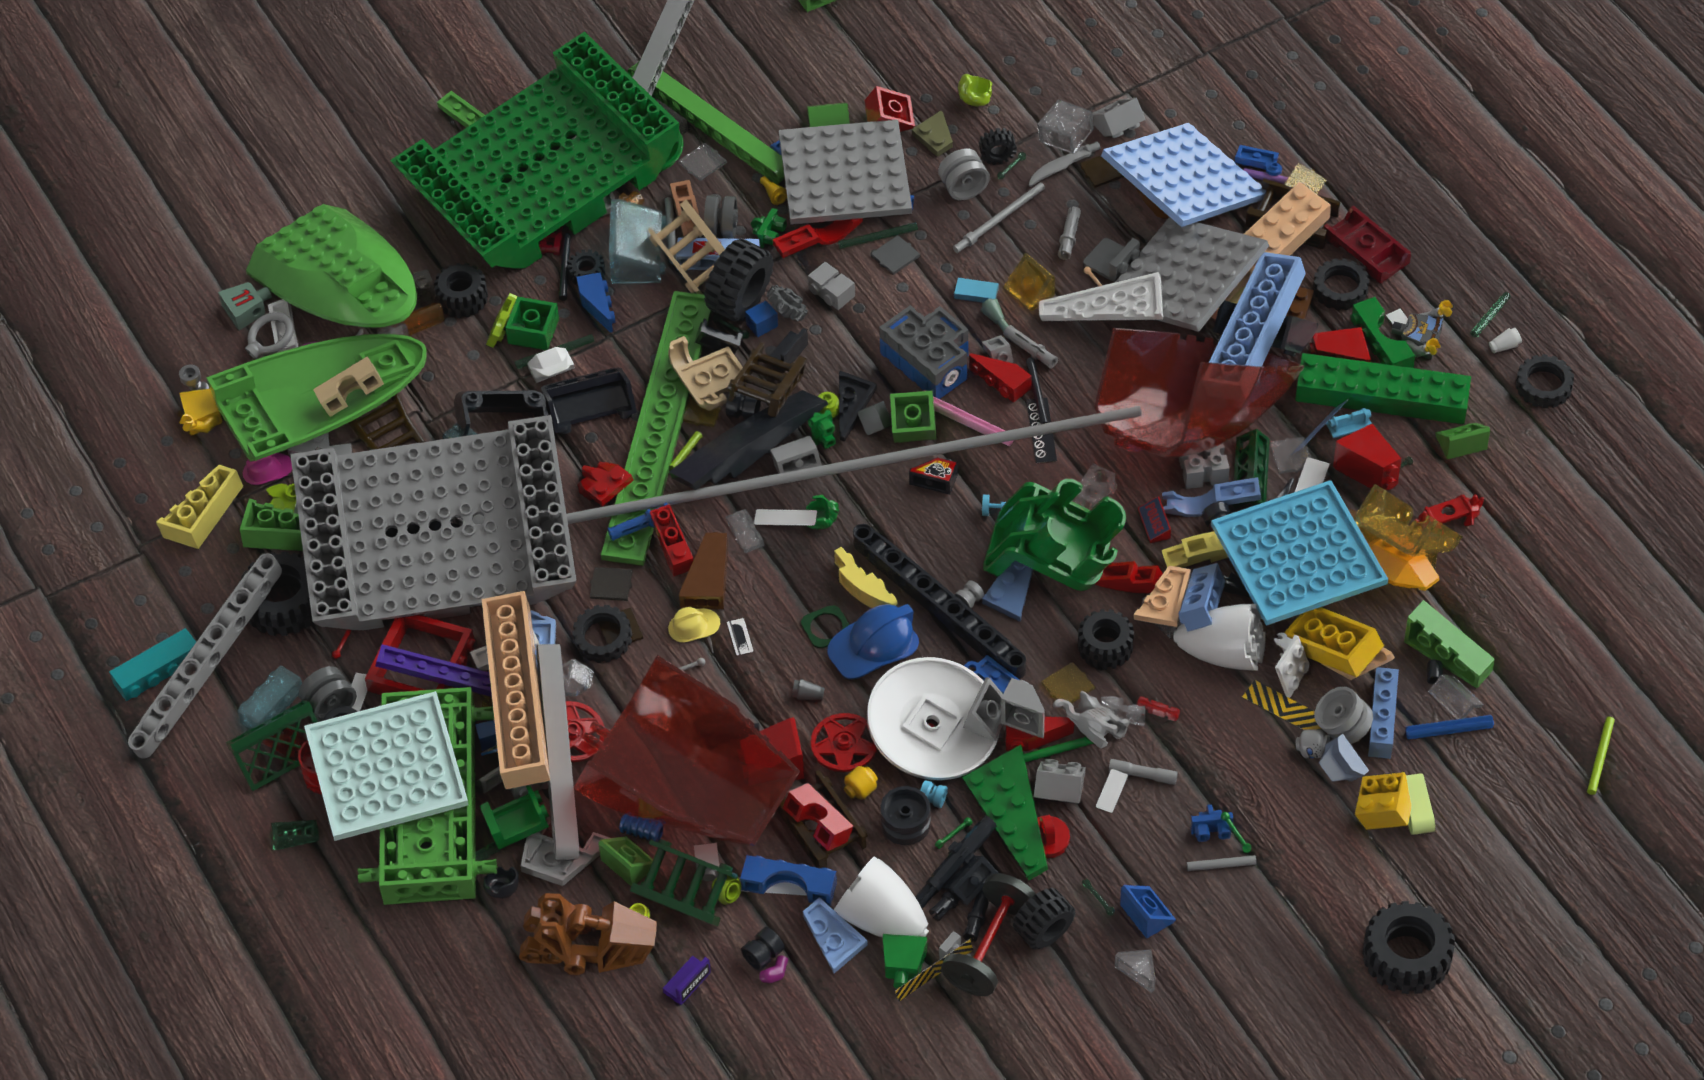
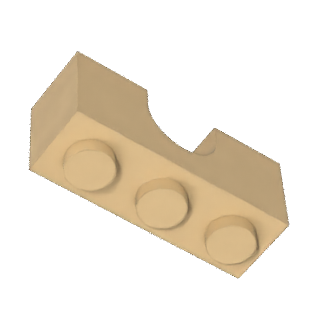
M367 356L313 390L320 404L331 417L348 407L346 397L353 390L362 389L367 395L384 385Z

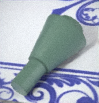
M988 299L982 304L981 312L995 324H998L1004 333V330L1009 325L1004 320L1005 318L998 300Z

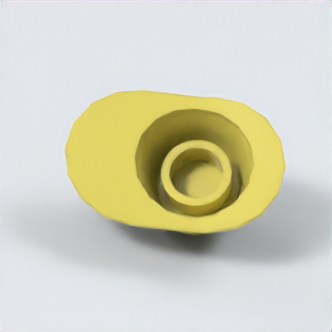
M685 607L680 609L670 621L668 627L669 634L672 639L683 643L705 638L718 631L720 618L710 609Z

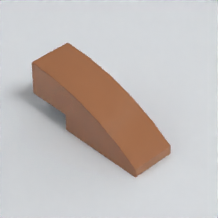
M690 180L671 183L670 193L677 217L683 211L680 204L685 200L689 202L699 215ZM692 220L689 222L685 221L680 225L683 237L694 230L695 224Z

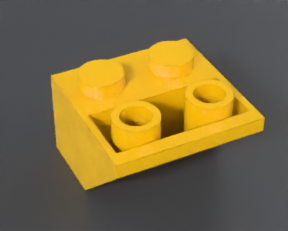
M1402 772L1362 777L1355 816L1365 829L1408 826L1412 806L1406 774Z

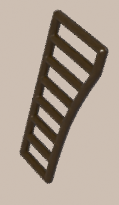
M399 393L392 397L393 402L359 420L355 419L348 422L369 450L400 446L411 439H414L416 443L425 442L409 418ZM394 410H397L400 416L369 434L362 428ZM403 424L408 430L407 433L379 448L373 442Z

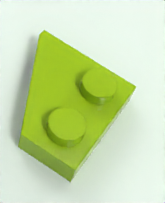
M509 293L497 314L486 345L494 348L497 341H502L506 332L503 328L509 320L510 312L517 299L516 295Z

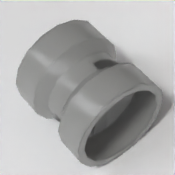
M969 580L964 585V589L957 591L954 595L968 607L972 608L975 601H980L984 597V592L976 582Z

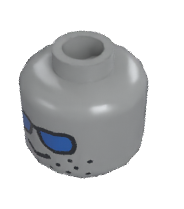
M1305 729L1300 737L1296 738V749L1301 752L1304 758H1322L1325 744L1330 741V736L1326 735L1321 729Z

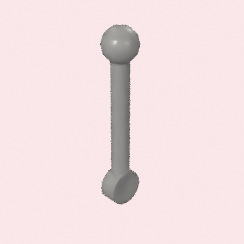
M699 658L696 662L671 671L664 670L661 673L662 678L667 680L670 678V675L695 666H704L705 659Z

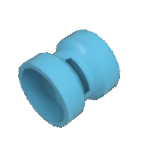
M925 780L920 791L925 793L929 802L934 807L942 808L947 795V786H936L932 782Z

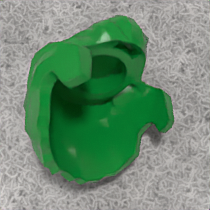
M823 495L812 496V499L816 500L810 502L806 506V510H817L815 525L807 526L812 529L831 527L839 513L838 503L828 500Z

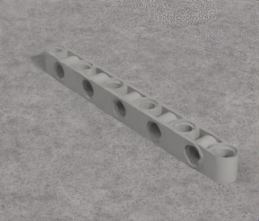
M266 553L261 555L244 575L128 739L129 747L139 758H148L154 753L269 594L282 573L280 564L272 554Z

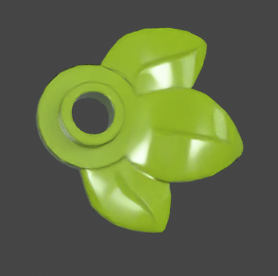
M281 483L266 489L267 493L273 497L269 504H273L274 508L284 510L288 508L294 512L296 505L294 484L288 486Z

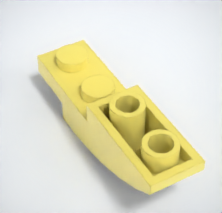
M1215 532L1181 539L1182 544L1162 550L1167 568L1168 566L1183 568L1208 559L1212 563L1228 558Z
M842 547L834 550L835 564L839 567V582L851 595L870 608L884 604L895 606L898 604L895 596L892 593H888L884 582L880 578L877 579L873 572L866 575L861 567H857L853 556L850 553H846Z

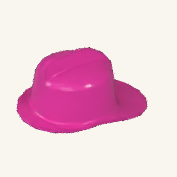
M275 453L256 461H249L248 459L243 470V478L251 485H260L281 479L292 471L291 459L281 453Z

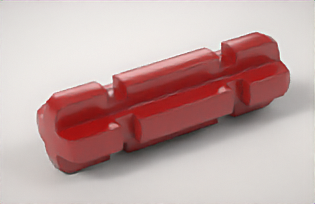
M1139 697L1136 705L1137 709L1142 711L1148 710V713L1163 718L1167 716L1172 721L1178 720L1180 715L1178 708H1168L1169 705L1154 700L1150 702L1148 698Z

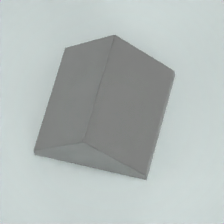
M989 677L985 678L967 715L963 728L991 741H995L1003 726L1001 724V697L1003 693Z

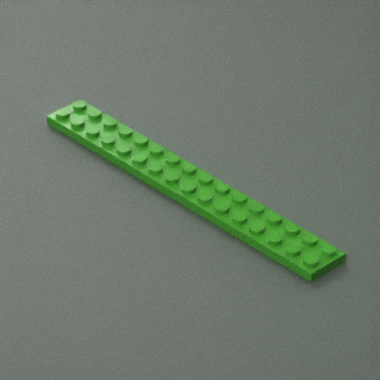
M674 291L625 466V470L633 476L634 481L618 493L615 504L663 496L670 464L690 395L671 365L668 350L671 341L685 336L688 341V351L692 361L700 358L703 346L695 343L699 325L704 318L708 319L706 326L709 325L712 313L706 306L705 296L702 294ZM646 510L611 516L609 527L645 514ZM648 526L614 541L611 540L607 531L601 559L644 566L654 528Z

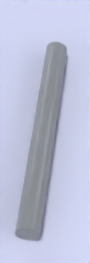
M670 197L665 198L667 225L674 220L673 199ZM675 230L667 236L668 249L676 244Z

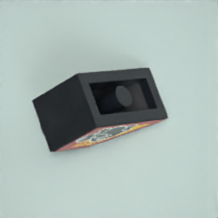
M937 457L910 468L909 485L950 495L958 476V462Z

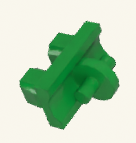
M772 208L767 217L761 216V218H754L751 221L752 232L759 238L761 248H764L765 244L773 245V239L779 237V233L774 232V230L784 232L787 227V219L778 216V209Z
M829 409L824 414L814 413V416L808 420L812 440L815 445L821 443L824 449H827L836 444V439L833 437L835 426L832 421V413Z

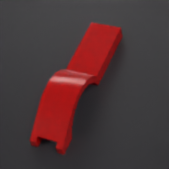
M863 218L835 220L830 225L817 229L807 224L773 239V246L781 257L785 258L817 243L824 245L833 244L852 232L863 222Z

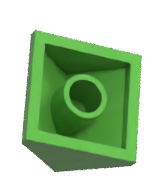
M848 103L807 106L809 127L850 124Z
M1471 423L1435 432L1446 459H1451L1487 450L1490 427Z
M627 836L601 839L599 841L601 861L630 886L633 883L637 884L647 875L653 859Z

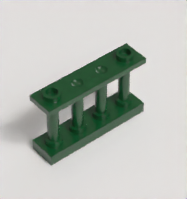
M660 838L658 842L650 840L649 844L658 849L645 881H642L640 885L633 883L630 892L718 927L721 918L714 915L716 912L714 908L727 876L735 879L738 878V875L732 872L733 867L720 863L718 867L671 848L672 843ZM667 851L677 855L678 858L665 890L662 889L661 893L653 891L655 887L653 883ZM686 860L697 863L698 867L685 898H682L680 902L673 899L675 896L673 892ZM709 868L719 872L706 906H703L700 910L694 907L695 902L693 901L706 869Z

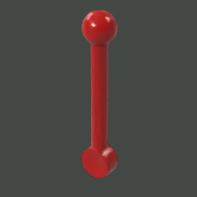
M350 629L346 630L338 648L332 652L333 658L337 659L341 656L340 651L351 632Z

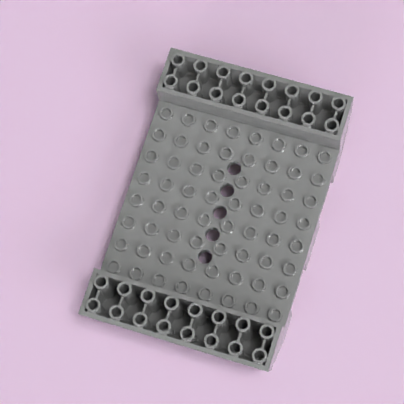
M551 415L508 421L509 430L342 455H336L334 448L290 454L313 622L321 627L369 630L384 627L383 620L421 614H426L427 617L432 619H441L471 614L470 607L482 605V599L525 591L529 605L547 600L565 590L572 589L576 583V574ZM480 514L485 517V520L482 524H475L472 521L473 517ZM454 518H461L463 524L455 528L451 525V521ZM438 521L441 523V528L437 531H432L429 528L430 523ZM412 524L420 527L419 532L416 534H410L407 529ZM389 528H396L398 533L395 537L390 538L386 535V531Z

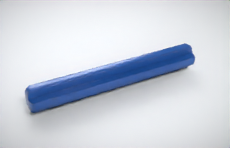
M1492 715L1411 725L1405 727V734L1407 739L1489 729L1493 728L1494 720Z

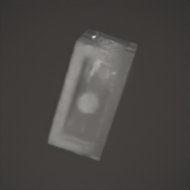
M575 659L562 664L565 696H578L590 690L593 683L594 671Z

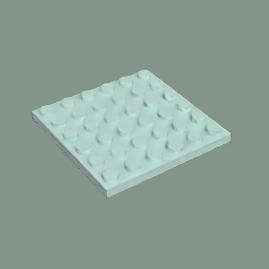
M436 691L304 726L334 841L469 805Z

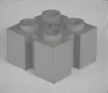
M1221 434L1205 436L1204 441L1197 442L1196 438L1179 440L1178 458L1181 469H1183L1186 489L1203 487V482H1211V486L1228 482L1229 464L1227 456L1224 455V444Z

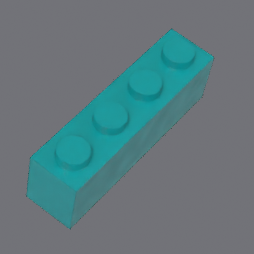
M184 628L109 671L114 686L125 701L139 696L145 690L158 685L161 681L175 673L195 645V639Z

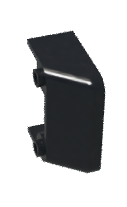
M1224 300L1219 306L1213 332L1223 334L1237 305L1236 303ZM1290 315L1285 316L1271 347L1283 349V354L1294 357L1296 353L1301 354L1317 332L1318 323Z
M535 390L461 391L455 395L454 409L460 437L468 436L471 424L469 413L534 412V417L548 416L545 397L542 393Z

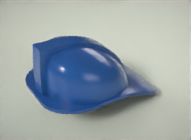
M884 604L869 609L856 622L844 628L831 639L827 649L829 659L844 678L857 679L884 665L911 656L919 645V638L912 627L914 611L908 604L901 607Z

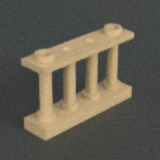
M685 200L680 204L683 208L681 215L657 234L651 227L648 229V232L651 234L649 239L655 247L659 245L687 280L685 286L691 293L703 294L698 287L709 279V274L713 270L714 264L693 281L686 271L710 252L716 251L720 255L722 251H725V248L689 202ZM692 220L695 224L694 230L668 249L661 240L685 221L689 222ZM704 235L708 240L705 243L706 245L680 265L674 255L698 236L702 237Z

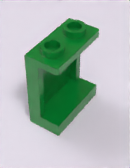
M526 785L529 792L527 795L494 810L491 809L488 802L480 805L498 849L549 827L545 819L549 817V814L544 804L539 805V803L543 802L538 790L533 791L531 785Z

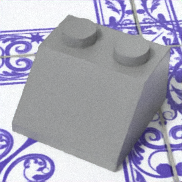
M1137 98L1119 99L1087 115L1088 119L1104 137L1112 136V138L1123 135V131L1128 128L1132 130L1139 127L1140 122L1146 120Z
M1011 678L1001 697V724L1043 738L1045 710L1033 685L1024 680Z

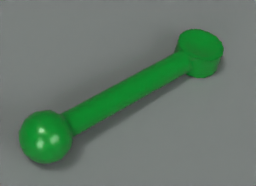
M1223 812L1221 819L1226 821L1242 844L1243 851L1245 853L1250 852L1251 845L1242 838L1229 819V813Z
M969 817L965 818L961 825L942 840L939 839L935 843V847L938 849L942 848L944 843L964 827L970 826L972 819Z

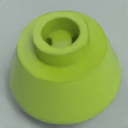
M832 392L821 393L818 397L826 400L828 405L818 413L824 414L829 409L832 413V418L838 416L839 399Z
M727 876L718 898L721 904L729 905L738 899L741 893L739 878L735 879ZM715 879V880L713 881V883H712V889H713V886H714V884H715L716 879Z

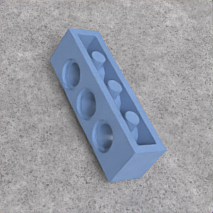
M1218 563L1193 569L1182 607L1179 611V620L1181 624L1185 625L1187 631L1212 625V617H1210L1208 611L1218 608L1225 584V579Z
M1376 668L1372 700L1373 722L1370 728L1368 757L1391 759L1399 669Z

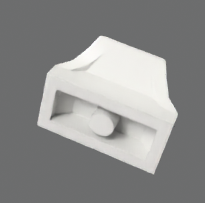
M559 347L538 353L528 362V369L536 383L575 368L566 348Z

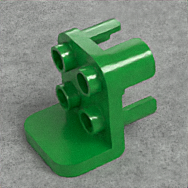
M1073 479L1062 480L1052 490L1034 482H1026L1006 501L998 514L986 553L983 570L998 577L1014 561H1017L1072 589L1079 591L1088 590L1100 580L1103 570L1117 556L1118 550L1113 547L1109 550L1111 540L1125 525V511L1120 503L1110 497H1103L1091 510L1073 502L1072 500L1082 491L1083 487L1080 482Z

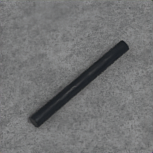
M564 233L562 238L559 299L561 301L567 299V265L570 257L571 241L569 233Z
M1028 358L1026 364L1028 373L1032 376V390L1040 424L1049 423L1035 361L1033 358Z

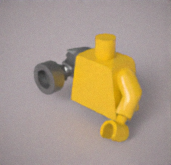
M186 365L180 369L179 376L181 382L188 386L191 391L179 393L185 412L181 417L180 424H183V430L190 431L191 435L199 432L209 433L215 426L222 423L220 412L208 382H200L201 374L199 368L195 365Z

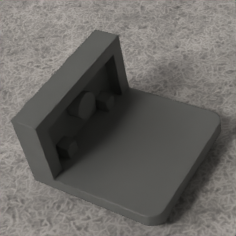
M1104 238L1084 259L1083 265L1090 267L1092 271L1115 282L1121 274L1126 273L1131 262L1140 256V241L1132 238L1124 247L1109 238Z

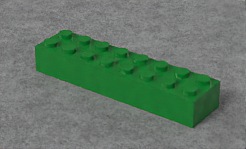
M1302 353L1296 401L1337 407L1347 401L1341 408L1355 410L1365 408L1376 413L1464 425L1471 376Z

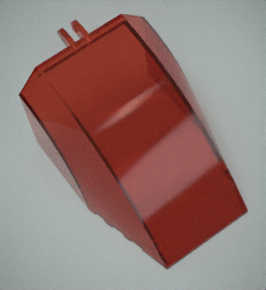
M1113 328L1094 407L1097 414L1135 406L1141 407L1142 416L1101 424L1104 433L1115 437V446L1122 447L1131 452H1139L1144 449L1163 458L1183 457L1219 446L1252 425L1288 390L1303 371L1304 365L1268 352L1262 366L1209 363L1217 344H1212V338L1205 337L1204 342L1196 341V336L1187 335L1186 340L1180 339L1181 334Z
M657 655L611 731L597 722L591 723L590 728L604 737L605 740L602 742L589 733L583 735V740L598 749L592 760L587 762L574 785V790L603 806L630 816L731 843L754 846L797 778L800 770L781 751L778 752L769 742V738L766 735L763 736L754 727L755 724L739 712L740 709L734 703Z

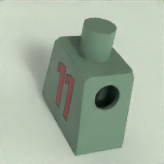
M249 282L218 292L222 307L238 330L243 329L265 314L263 302L272 298L267 287L256 291Z

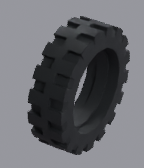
M1337 258L1332 259L1331 262H1324L1323 266L1320 265L1314 275L1313 290L1315 297H1318V301L1321 304H1326L1327 308L1333 307L1335 310H1350L1353 304L1364 301L1368 295L1369 279L1368 273L1364 271L1363 266H1358L1357 262L1353 260L1350 262L1344 258L1342 260ZM1344 275L1353 279L1357 283L1358 288L1349 293L1339 294L1328 289L1324 282L1332 276Z
M1543 354L1538 357V355L1532 356V359L1528 358L1524 361V364L1520 365L1517 373L1516 389H1518L1519 396H1523L1524 401L1532 403V406H1542V408L1552 406L1554 408L1560 403L1561 405L1565 403L1566 398L1569 399L1573 388L1574 374L1571 373V367L1567 366L1564 360H1558L1556 356L1548 357V355ZM1536 372H1549L1561 380L1562 386L1553 391H1541L1534 388L1527 378Z
M596 605L592 609L588 608L584 611L583 615L580 614L577 617V622H574L572 634L575 646L580 655H584L589 661L595 660L596 663H601V661L611 662V659H618L622 653L625 654L628 650V645L632 643L630 621L627 619L626 614L623 611L620 612L619 608L615 606L612 608L610 605L601 607ZM600 621H610L620 627L618 638L606 646H594L585 640V633L588 628Z

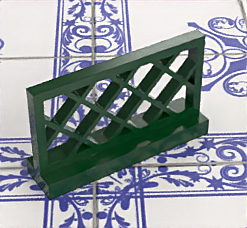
M303 700L225 742L251 791L300 766L299 760H291L289 756L293 746L301 748L300 745L294 744L297 731L306 733L305 730L298 729L301 719L309 716L312 724L318 722L309 701ZM285 728L294 730L290 742L279 739L281 731ZM266 738L274 740L270 753L259 750L261 742ZM278 742L289 745L285 757L274 755ZM246 749L254 751L251 763L243 762L239 753ZM258 753L269 756L265 768L254 765ZM273 757L284 760L282 768L277 772L269 770ZM253 768L264 771L262 780L255 784L250 777Z

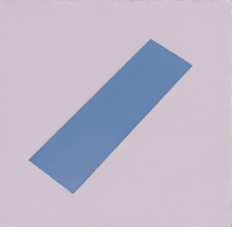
M1347 401L1335 407L1292 454L1302 449Z

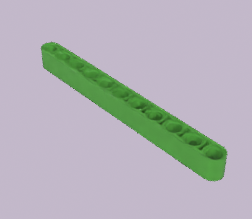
M639 62L628 69L627 73L631 77H633ZM662 71L652 96L759 173L766 176L773 183L779 184L785 179L782 156Z

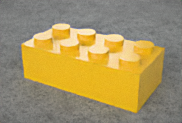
M1322 607L1300 614L1284 632L1291 639H1293L1294 635L1299 636L1306 657L1354 677H1358L1384 647L1375 628Z

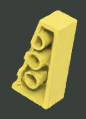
M218 465L199 482L200 486L196 490H190L185 495L186 499L178 506L175 504L165 518L161 517L156 521L163 538L199 549L243 487L237 470Z

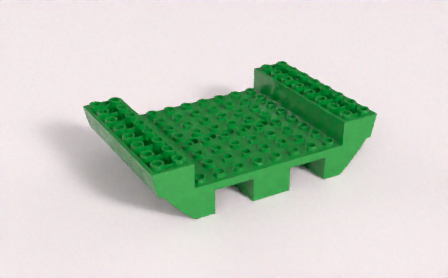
M585 31L553 52L556 69L437 148L433 149L424 139H421L390 160L395 168L491 267L496 265L508 268H527L542 258L538 244L539 241L564 224L574 235L607 213L603 198L626 182L630 181L640 191L655 181L667 161L674 144L678 142L679 122Z

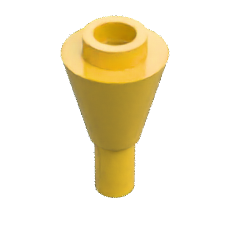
M766 176L761 177L760 183L765 187L772 204L779 205L787 199L786 188L771 182Z

